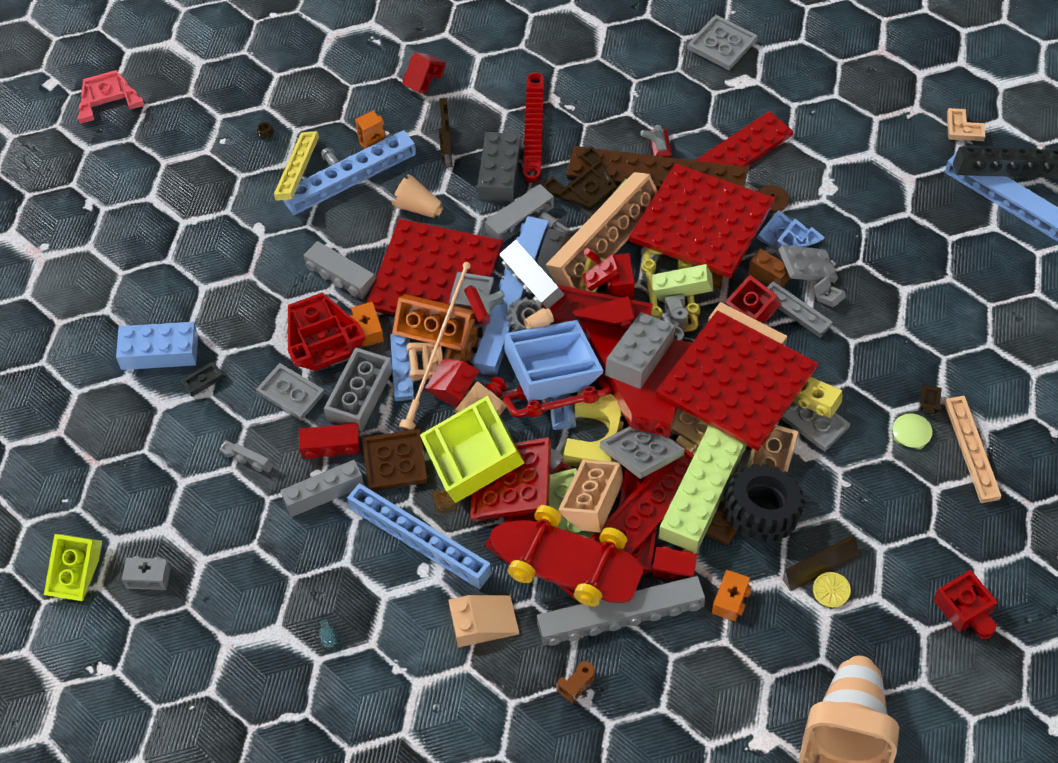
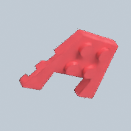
M117 70L83 79L78 121L79 124L95 120L91 107L125 97L130 110L145 105L143 99L137 95L136 91L128 85L127 81Z

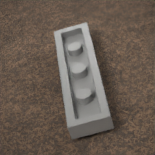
M772 282L767 287L778 296L782 303L778 308L818 337H821L832 326L831 320L775 282Z

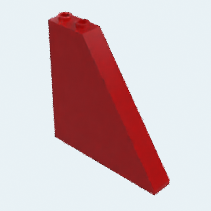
M584 320L583 332L603 369L602 375L611 387V392L615 396L630 428L669 437L678 407L659 398L655 394L658 387L692 343L674 339L667 352L641 389L605 375L607 357L628 329Z

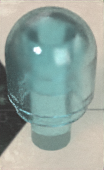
M327 619L321 620V629L319 630L320 642L327 649L333 648L337 643L335 630L333 627H329Z

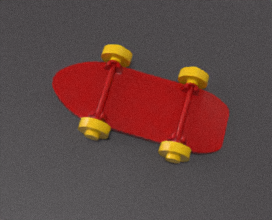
M541 505L537 508L534 515L537 521L519 520L506 522L496 526L491 531V544L497 554L510 565L508 574L518 582L530 583L535 576L575 590L574 597L586 606L596 607L599 605L600 600L612 603L630 602L643 575V567L639 561L631 554L622 550L627 542V537L624 533L615 528H604L599 537L600 542L565 531L557 528L562 516L556 509L550 506Z

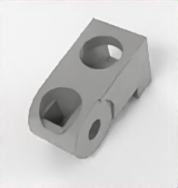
M679 294L665 297V311L670 314L673 325L680 327L682 330L687 328L689 325L688 311L685 309L684 295Z

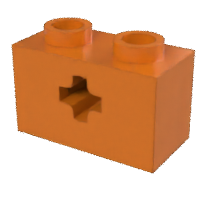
M374 110L355 119L358 140L364 149L385 140L384 121L380 115L377 116Z
M373 302L351 307L352 315L350 316L359 323L366 337L362 347L384 342L383 332Z
M726 570L713 604L712 614L736 622L738 615L742 616L746 604L743 603L745 597L749 598L752 586L749 585L750 577Z

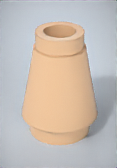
M542 308L524 319L527 329L548 326L554 322L553 315L548 308Z

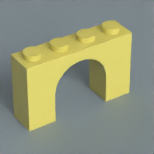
M607 395L598 398V401L594 403L581 402L575 404V416L599 420L607 426L609 432L604 438L594 442L567 438L563 455L564 464L579 468L582 460L616 462L614 458L600 448L601 441L622 431L624 427V421H621L624 415L615 396Z

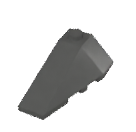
M548 228L537 264L555 283L546 264L572 237L566 232ZM528 293L527 298L533 299L534 293Z

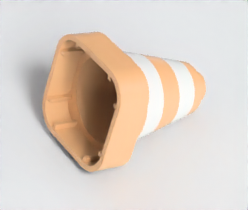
M854 656L839 666L823 701L816 703L810 709L802 740L799 763H894L900 728L898 723L887 714L882 674L871 659L864 656Z

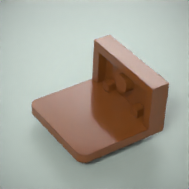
M470 319L461 350L448 348L445 359L464 361L467 364L471 363L474 354L473 349L477 348L479 337H477L478 326L475 324V319Z

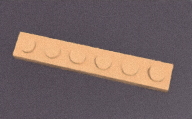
M965 396L945 399L944 403L980 503L1000 500L1002 497Z

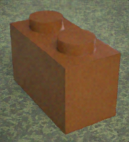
M760 249L750 260L748 274L768 286L775 282L783 288L789 281L790 276L784 262L766 251Z

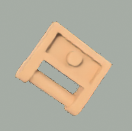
M409 343L406 346L411 367L409 376L411 380L416 381L423 379L435 344ZM440 345L427 379L432 377L443 359ZM416 352L422 353L423 370H418Z

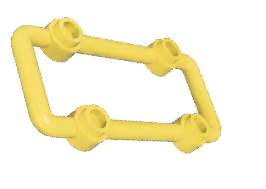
M648 248L643 253L644 261L641 264V271L646 275L650 303L653 304L651 316L662 320L661 315L663 311L658 307L657 297L653 292L652 275L656 271V263L651 259V255L662 253ZM678 260V269L692 267V264ZM694 295L687 296L688 305L685 309L688 311V318L691 324L683 329V332H691L698 327L700 307L695 303Z

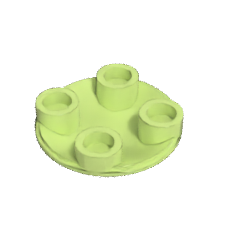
M904 414L898 417L893 424L894 440L907 447L922 449L932 437V427L920 415Z

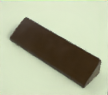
M851 535L785 569L783 581L788 589L793 591L816 579L819 575L830 572L857 558L859 550L856 537Z

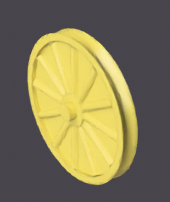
M826 572L819 575L814 582L813 594L816 600L824 606L832 608L842 606L850 597V584L841 574Z

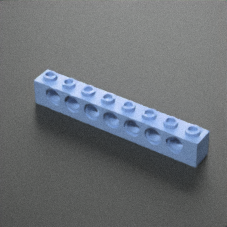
M404 130L322 171H318L308 178L302 179L293 199L283 201L294 216L416 155L415 143Z
M360 483L347 497L350 510L479 590L490 577L491 566L488 561Z

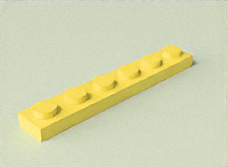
M317 131L300 134L274 192L275 200L293 199L319 139Z

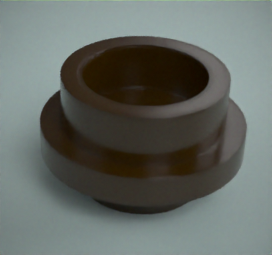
M262 122L257 126L256 133L260 138H269L273 135L274 130L268 122Z

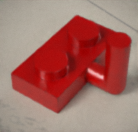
M589 248L584 250V254L595 264V267L583 274L588 290L593 291L621 272L617 258L613 255L601 261V258Z

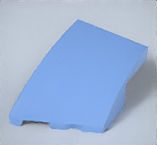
M778 210L756 238L778 250L781 245L807 247L822 241L825 237L812 227L810 229L806 228L796 219L790 220Z

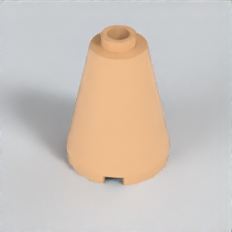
M407 174L408 179L404 178L394 194L397 198L396 201L392 200V206L431 218L439 217L443 210L442 202L418 180Z

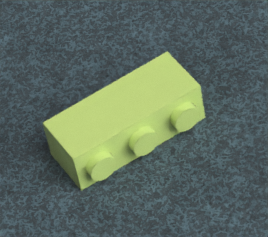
M706 264L652 275L653 292L659 301L665 300V297L679 294L690 296L713 291L712 274Z

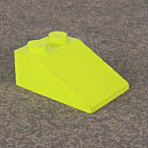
M54 534L44 595L84 601L99 562L102 541Z

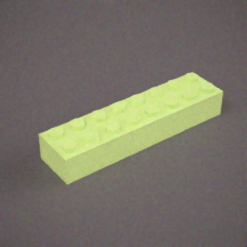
M710 425L708 426L660 525L659 539L697 553L747 445Z

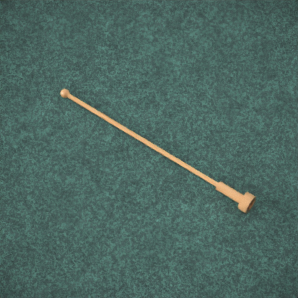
M469 262L463 264L464 269L417 396L412 401L406 420L402 419L399 428L404 431L415 429L416 424L413 423L420 404L419 399L467 269L470 268Z

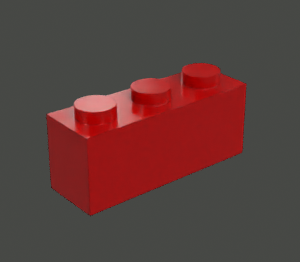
M358 424L299 429V449L302 459L361 453Z

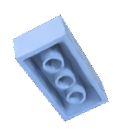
M194 322L119 326L116 359L120 369L195 366L198 345V332Z

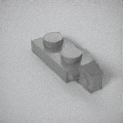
M225 440L219 448L220 452L226 457L233 456L242 464H250L256 471L261 472L263 470L269 473L273 468L268 458L237 443L233 444Z

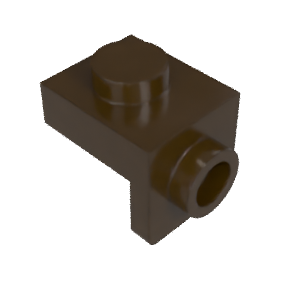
M922 385L918 409H923V413L935 414V411L938 412L940 410L942 388Z

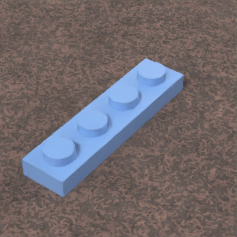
M390 334L395 401L413 400V380L409 376L411 367L406 347L410 343V338Z

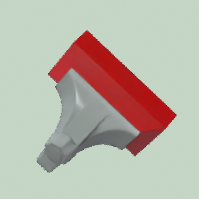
M656 125L654 130L641 131V136L651 140L653 156L672 158L667 129H662L660 125Z
M471 286L464 289L478 322L483 326L489 324L492 309L504 303V292L501 290L488 295Z

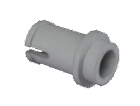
M325 148L321 152L322 159L326 160L330 166L340 162L335 156L333 149Z

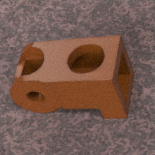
M581 662L578 664L576 672L568 680L563 677L559 679L556 683V691L573 704L594 681V666L590 662Z

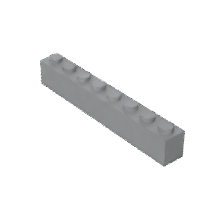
M695 576L637 590L632 600L627 603H612L600 600L599 605L596 607L579 604L538 614L537 625L543 646H555L562 641H575L586 635L595 636L603 631H616L627 625L636 626L641 622L648 620L657 621L661 617L668 615L677 616L685 611H697L704 607L705 596L699 578Z

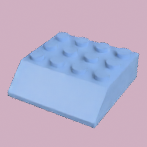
M578 320L505 333L504 351L528 402L584 391V388L588 387L603 374V369Z

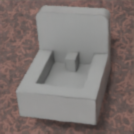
M824 277L813 287L817 301L828 306L835 307L846 298L845 291L832 287L827 277Z

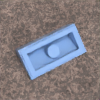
M569 393L549 397V402L572 397V395ZM573 404L550 410L554 430L576 427Z

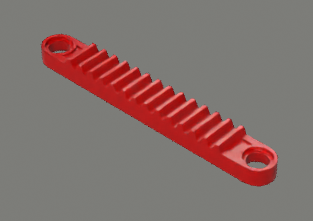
M537 72L528 75L526 87L523 177L528 183H536L541 178L544 77ZM532 80H539L540 82L534 84V83H532L531 81H532ZM533 171L537 174L534 176H529L528 172Z

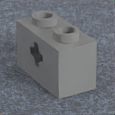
M135 556L133 558H126L122 581L126 589L167 590L171 568L167 559L162 557L143 558Z

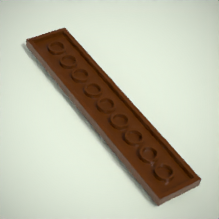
M573 146L566 174L567 179H576L590 168L580 159V154L587 150L588 147ZM594 148L615 185H621L634 172L650 174L656 189L659 190L675 163L745 187L748 167Z

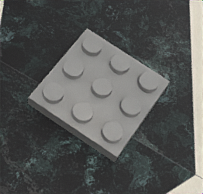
M715 15L687 44V49L730 70L757 41L758 35Z
M630 426L600 442V448L640 479L684 456L685 452L683 447L668 436L631 429Z

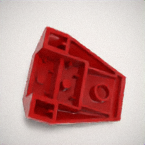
M323 292L288 305V353L294 366L317 371L349 359L354 349L359 348L366 340L359 323Z

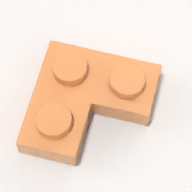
M948 108L949 140L984 141V123L967 122L966 109Z

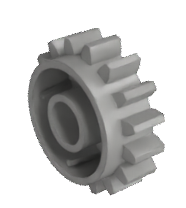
M525 297L521 300L518 298L515 302H512L506 311L509 315L505 320L510 321L507 326L513 327L512 332L526 330L527 328L524 324L525 316H531L542 309V307L534 299L528 300Z

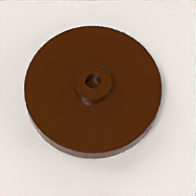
M767 185L758 191L775 198L774 205L769 213H776L778 210L782 211L786 208L789 198L783 188L776 185Z

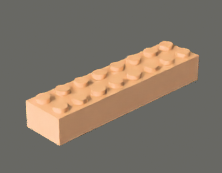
M634 172L550 259L546 267L556 285L578 289L587 258L584 254L586 248L592 250L600 258L607 259V256L614 255L626 243L657 193L650 174Z

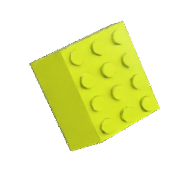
M488 396L420 435L446 492L455 503L524 464L503 420Z

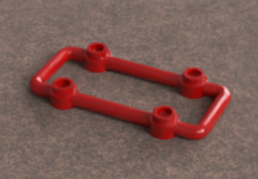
M601 374L596 379L602 388L601 390H595V387L589 386L584 388L581 395L540 404L537 400H532L527 403L526 408L517 410L512 400H527L521 385H518L516 391L507 393L503 397V401L513 417H538L544 411L581 402L594 403L598 401V398L609 395L611 387Z

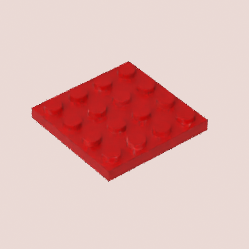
M549 438L515 443L524 464L472 493L470 518L473 522L535 513L539 506H549L551 440Z

